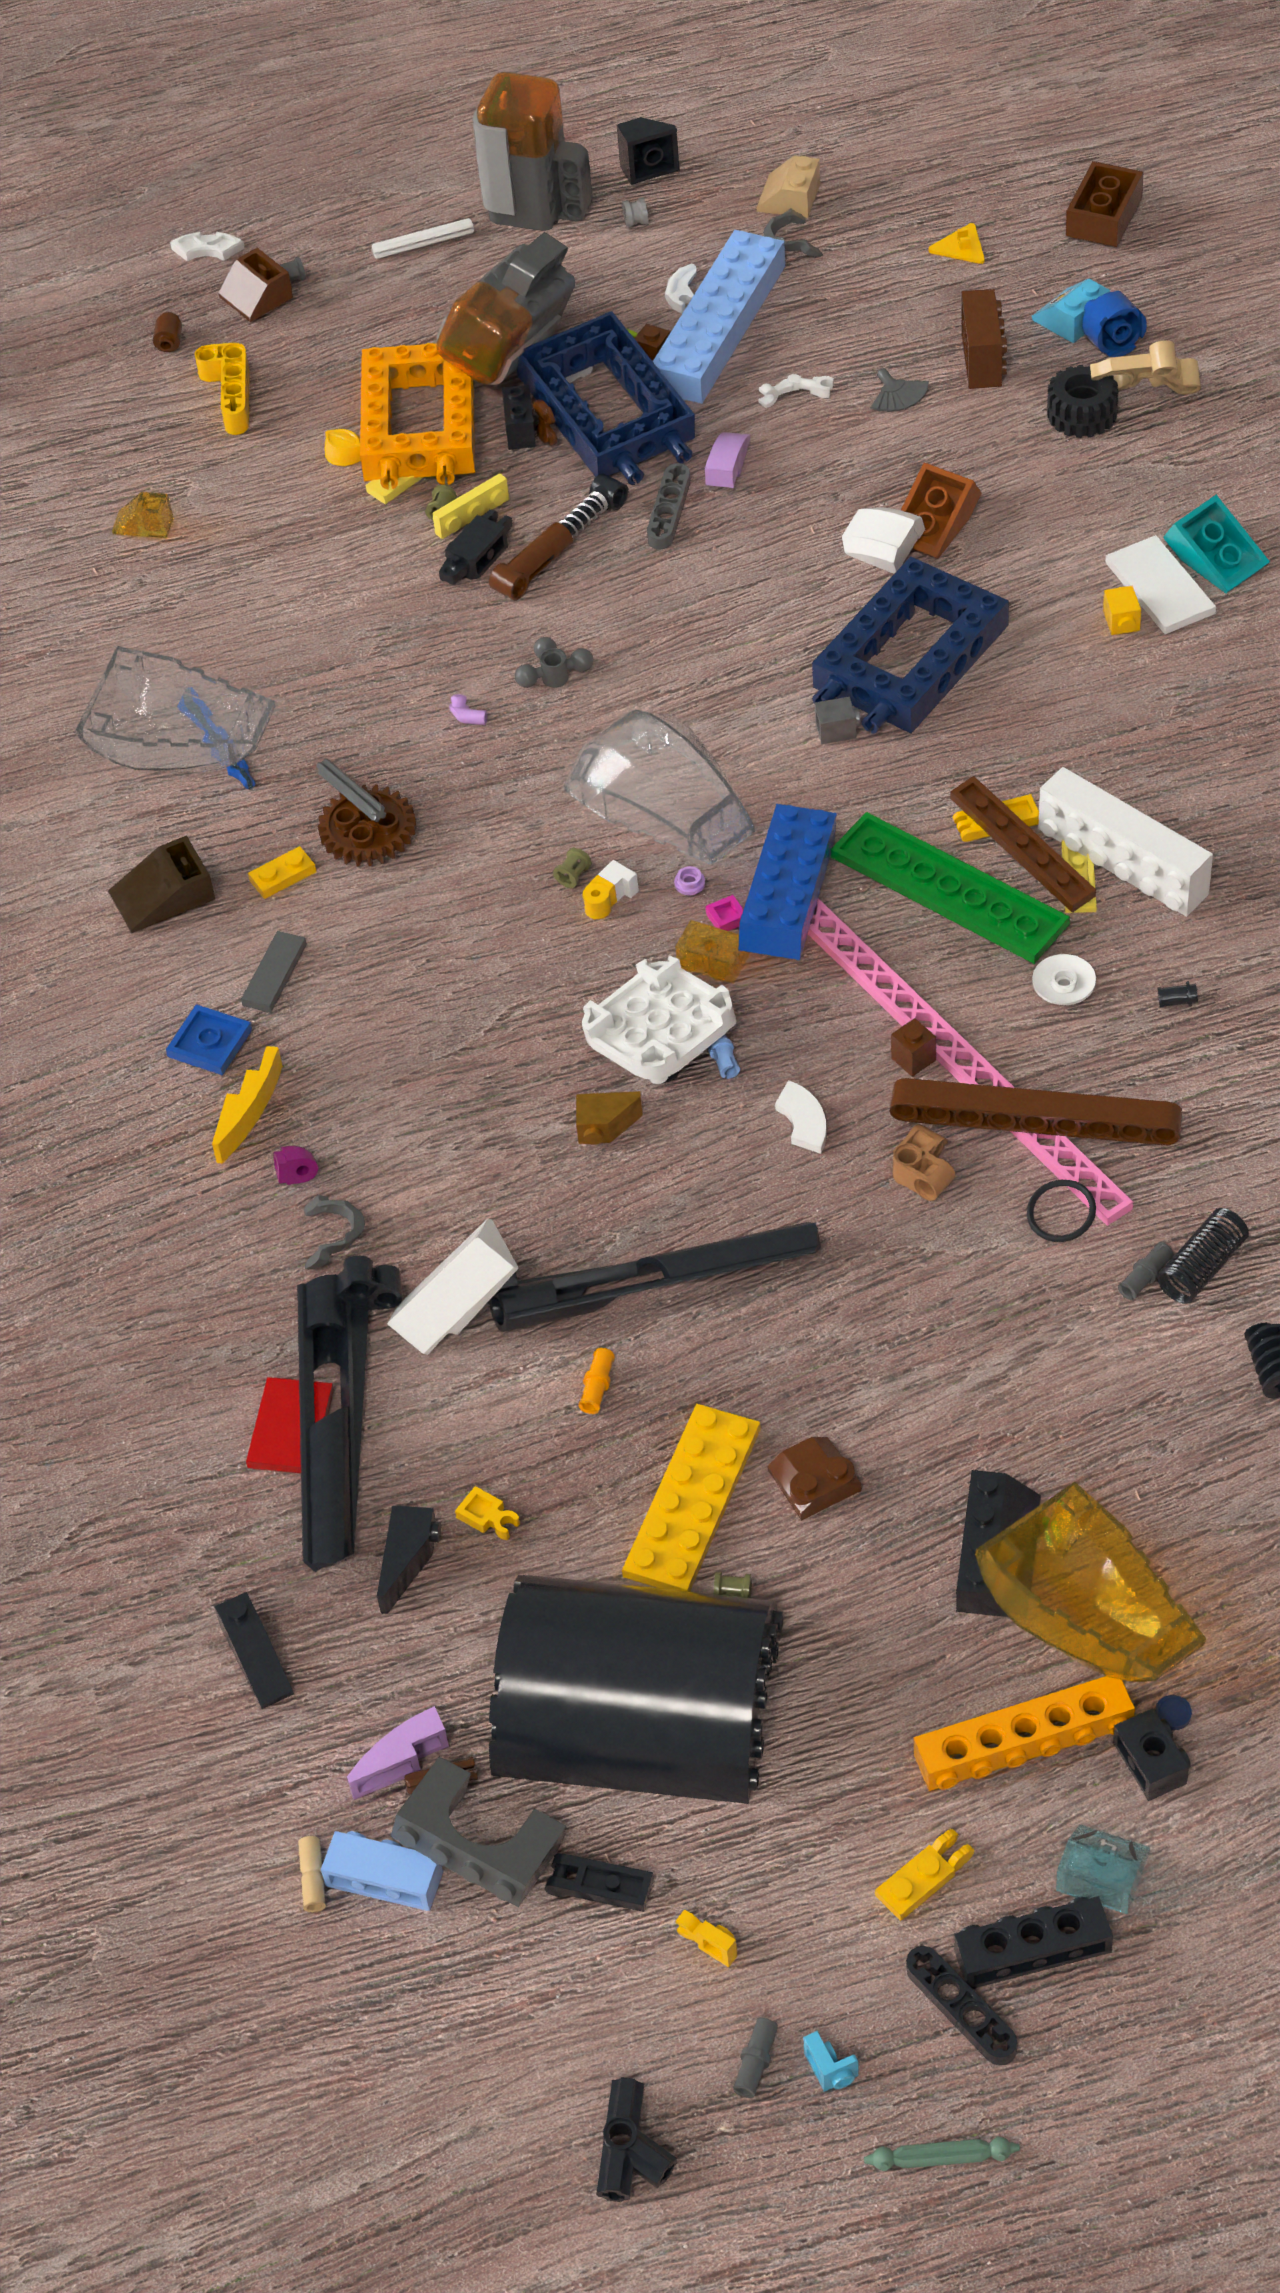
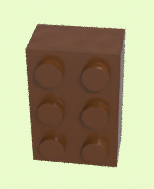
M1092 161L1066 210V236L1117 247L1142 199L1144 172Z
M995 289L961 291V335L969 389L1002 387V375H1007L1006 358H1002L1004 354H1007V338L1002 337L1005 334L1004 318H999L1002 317L1001 300H996Z

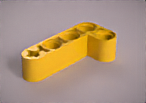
M223 343L199 347L194 354L199 378L205 382L221 381V412L225 431L232 435L246 432L249 428L250 370L245 346L240 343Z

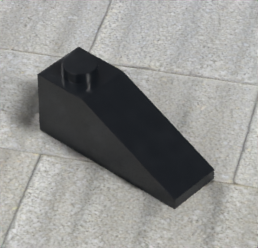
M392 1506L377 1591V1599L382 1614L390 1612L432 1557L434 1543L440 1542L441 1522H436L433 1508Z
M247 1592L214 1606L220 1628L261 1709L294 1695L262 1621Z

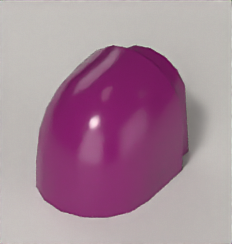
M282 1146L280 1151L273 1153L274 1167L279 1184L304 1183L313 1179L318 1173L319 1168L316 1159L304 1147Z

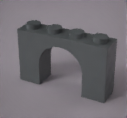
M439 1756L396 1814L391 1837L398 1840L405 1847L412 1848L427 1856L434 1863L443 1865L461 1875L468 1882L481 1886L495 1894L499 1899L508 1901L519 1908L560 1848L566 1825L534 1808L518 1833L505 1843L481 1845L467 1840L456 1831L449 1816L465 1796L471 1773Z

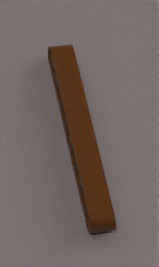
M902 1078L894 1082L889 1110L893 1118L904 1122L1155 1145H1173L1179 1141L1183 1113L1179 1105L1167 1101Z

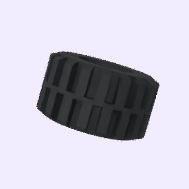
M1077 365L1074 368L1072 366L1067 367L1066 371L1060 370L1056 373L1055 377L1051 378L1050 384H1048L1047 417L1051 426H1055V430L1064 432V435L1067 436L1075 435L1076 438L1087 436L1089 438L1094 437V434L1100 435L1105 433V429H1110L1113 423L1116 422L1118 383L1114 380L1113 375L1099 380H1092L1090 365L1089 367Z

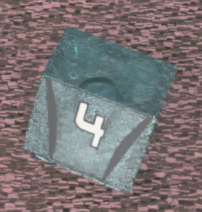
M1079 1824L1068 1839L1059 1863L1056 1891L1076 1898L1099 1896L1103 1907L1128 1914L1150 1853V1847Z

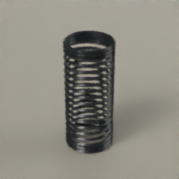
M1216 1208L1158 1274L1157 1280L1163 1292L1176 1302L1182 1304L1191 1303L1235 1253L1238 1247L1249 1237V1230L1244 1220L1230 1209ZM1216 1216H1223L1232 1221L1240 1229L1242 1233V1238L1238 1230L1232 1224ZM1217 1220H1220L1226 1223L1228 1226H1230L1238 1235V1237H1236L1233 1234V1232L1230 1229H1228L1225 1225L1217 1222ZM1166 1274L1169 1275V1277H1170V1279L1172 1280V1282H1173L1179 1289H1181L1182 1291H1184V1292H1186V1293H1189L1190 1296L1185 1295V1294L1181 1293L1180 1291H1178V1290L1170 1283V1281L1168 1280ZM1172 1275H1173L1174 1277H1176V1279H1177L1180 1283H1182L1184 1286H1186V1287L1188 1288V1290H1186L1185 1288H1183L1182 1286H1180V1285L1174 1280V1278L1172 1277Z

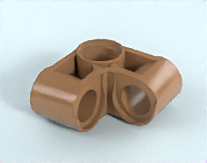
M916 1124L907 1137L893 1151L894 1180L928 1201L936 1200L956 1176L952 1166L945 1160L938 1158L944 1145L948 1143V1139L921 1124Z

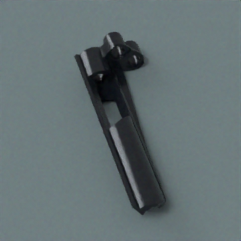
M805 1222L648 1256L627 1263L520 1281L517 1280L515 1272L488 1301V1304L490 1305L495 1325L501 1332L594 1312L621 1295L816 1253L821 1249L816 1223ZM662 1271L664 1278L582 1296L587 1287Z
M361 1255L347 1258L343 1262V1271L338 1275L319 1276L306 1284L297 1285L303 1562L314 1572L354 1556L369 1310L395 1308L402 1302L401 1271L399 1268L392 1265H381L373 1268V1261ZM335 1363L340 1366L341 1409L315 1423L314 1371L323 1364Z

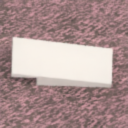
M487 1219L396 1307L387 1324L421 1353L428 1355L448 1333L458 1335L519 1269L493 1220Z

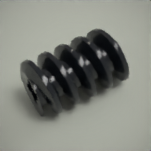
M1265 1322L1252 1325L1246 1329L1244 1336L1248 1349L1251 1352L1252 1361L1255 1364L1256 1373L1259 1375L1258 1378L1262 1386L1263 1395L1272 1399L1280 1398V1324Z

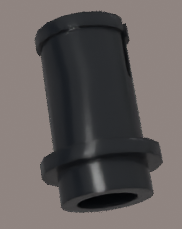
M1189 981L1186 982V985L1157 987L1160 1008L1188 1004L1191 1007L1192 1003H1198L1196 984H1190Z

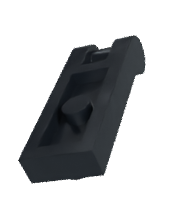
M563 1853L554 1855L551 1865L554 1871L552 1876L547 1878L544 1888L548 1894L556 1897L566 1895L645 1912L654 1880L653 1872ZM572 1872L577 1873L575 1880L566 1879L568 1874Z

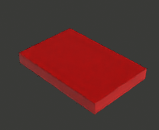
M267 1377L246 1459L247 1468L301 1473L299 1380ZM314 1381L315 1423L329 1413L334 1392L333 1383Z

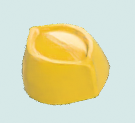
M346 429L327 430L325 432L324 450L327 461L337 466H348L361 461L360 437L356 433Z

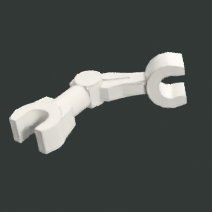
M791 374L776 386L766 383L759 387V392L764 397L760 398L758 402L765 408L771 407L779 395L790 391H799V389L810 390V394L820 398H830V389H833L834 378L822 376L813 377L812 380L801 378L797 374Z

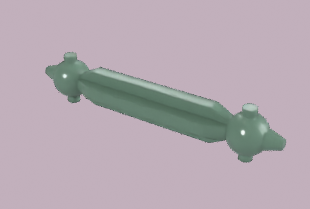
M997 2136L990 2143L981 2139L903 2145L894 2151L888 2147L881 2146L873 2154L864 2157V2163L873 2165L881 2171H887L893 2165L901 2168H916L982 2162L989 2157L997 2161H1004L1012 2153L1019 2151L1020 2145L1009 2142L1004 2137Z

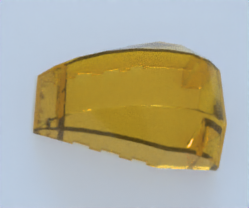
M1076 1482L1061 1490L976 1550L975 1556L984 1582L997 1604L1018 1627L1083 1666L1108 1677L1132 1682L1156 1681L1201 1648L1206 1642L1205 1636L1182 1604H1176L1168 1593L1170 1588L1164 1579H1158L1149 1567L1150 1560L1143 1550L1138 1551L1131 1542L1133 1536L1127 1528Z

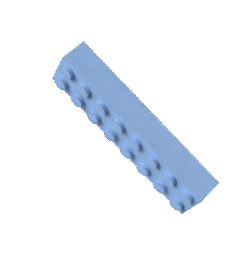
M734 230L653 360V363L682 399L701 404L706 399L785 268V246L783 240Z

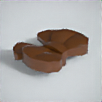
M543 400L534 401L533 407L539 416V424L536 426L537 436L544 444L549 443L550 446H553L557 443V435L550 427L551 424L555 423L553 412Z

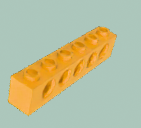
M1119 1672L913 1737L914 1757L928 1791L938 1788L946 1790L963 1780L984 1778L991 1774L992 1771L1007 1766L1015 1768L1024 1764L1029 1759L1038 1756L1049 1757L1057 1754L1063 1748L1073 1745H1087L1095 1738L1107 1734L1114 1735V1725L1134 1717L1135 1708ZM1094 1710L1101 1714L1089 1715L1086 1712ZM1056 1721H1061L1066 1723V1725L1055 1726L1052 1723ZM1021 1732L1031 1733L1032 1736L1021 1737L1018 1734ZM987 1743L997 1744L998 1747L987 1748L984 1745ZM953 1754H961L964 1757L961 1759H952L949 1756Z

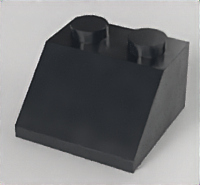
M642 117L616 124L620 168L631 185L680 171L677 128L675 125Z

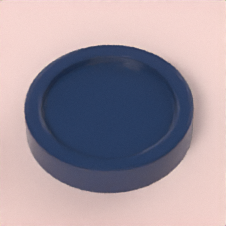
M1165 1696L1158 1701L1155 1708L1159 1719L1164 1718L1173 1731L1185 1728L1191 1720V1706L1181 1696Z

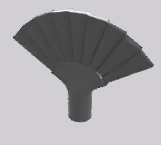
M882 368L878 371L877 376L884 386L870 409L887 412L906 410L920 402L925 396L929 381L894 379L885 368Z

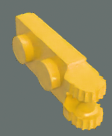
M950 1829L940 1835L932 1846L928 1845L875 1889V1896L900 1921L955 1877V1872L973 1857L975 1851L969 1844L964 1845L953 1853L948 1862L941 1856L958 1839L959 1835L955 1830Z

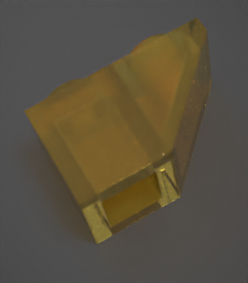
M148 492L139 493L119 510L112 533L115 535L167 538L174 519L169 495Z

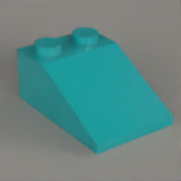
M1217 494L1174 523L1163 537L1181 561L1225 594L1270 563Z

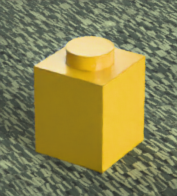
M1133 585L1104 590L1103 612L1111 635L1140 631L1141 608Z

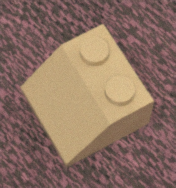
M793 156L772 171L768 176L758 202L757 212L781 215L792 208L805 218H808L820 187V159Z

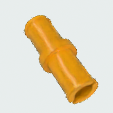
M597 1348L594 1351L590 1370L585 1373L583 1378L585 1387L578 1406L581 1411L588 1414L598 1413L604 1391L609 1388L611 1382L609 1373L615 1359V1354L607 1348Z

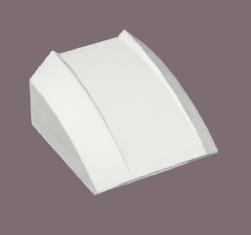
M884 507L858 509L842 535L844 550L848 556L895 574L903 565L917 539L925 531L922 517L901 510Z

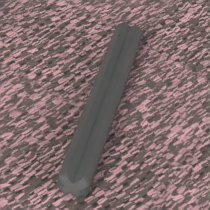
M324 759L322 762L317 763L318 774L371 820L378 822L381 818L386 817L385 807L332 761Z

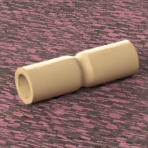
M306 1836L298 1841L300 1871L303 1875L301 1878L303 1908L305 1911L313 1913L322 1911L326 1907L324 1880L321 1874V1845L318 1837Z

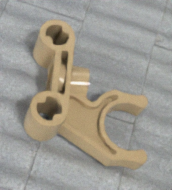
M1158 341L1151 344L1149 354L1113 357L1090 365L1092 380H1099L1106 376L1114 375V380L1118 383V391L1136 386L1143 378H1149L1153 387L1167 385L1176 393L1182 395L1193 394L1201 389L1198 361L1192 358L1178 359L1176 357L1175 344L1172 341Z

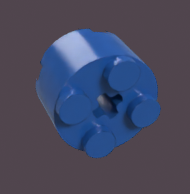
M1121 291L1103 294L1096 299L1088 301L1084 307L1083 332L1102 353L1107 354L1109 357H1121L1130 353L1137 347L1135 342L1139 337L1143 338L1146 333L1147 321L1145 316Z

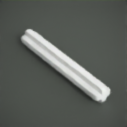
M469 218L373 243L372 252L375 259H380L473 234L474 226Z

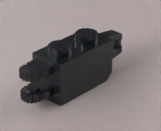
M489 509L483 516L477 515L469 524H466L462 532L445 549L446 561L439 570L440 580L455 585L463 577L470 580L479 579L508 548L506 534L512 527V518L505 515L496 523L498 512Z

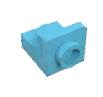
M818 2031L803 2037L804 2055L824 2092L832 2088H845L858 2076V2060L855 2055L838 2061L829 2041L823 2043Z

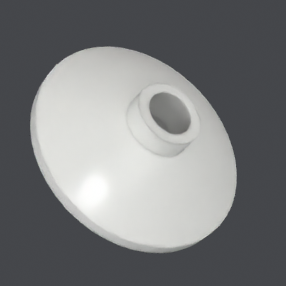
M1058 954L1042 960L1036 966L1032 976V983L1036 993L1045 1001L1057 1005H1072L1085 1000L1091 995L1096 985V975L1092 966L1084 959L1069 954Z

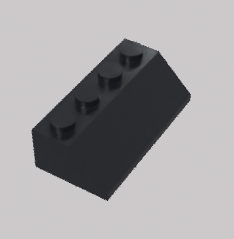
M971 1470L956 1588V1612L1027 1619L1041 1495L1007 1473Z

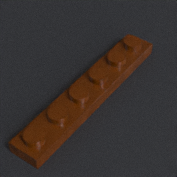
M972 776L950 791V799L1072 913L1096 897V889L975 776Z

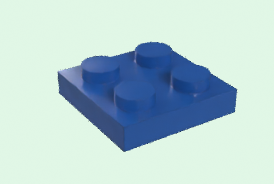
M196 1004L166 1048L167 1056L223 1076L252 1031L251 1022Z

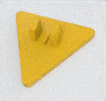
M969 223L957 229L954 233L928 248L931 254L978 264L985 262L974 223Z

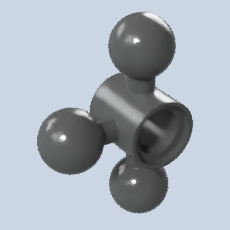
M541 637L534 644V653L540 659L541 666L537 668L529 664L519 666L515 671V681L519 686L529 688L537 682L538 678L542 677V681L546 686L552 688L561 687L568 681V669L574 668L580 672L589 670L593 665V655L589 650L579 648L571 654L570 658L566 659V654L557 648L553 639Z

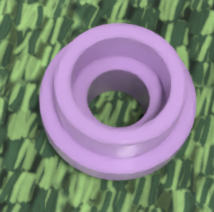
M684 867L679 870L675 877V888L681 894L695 895L704 889L705 877L696 867Z

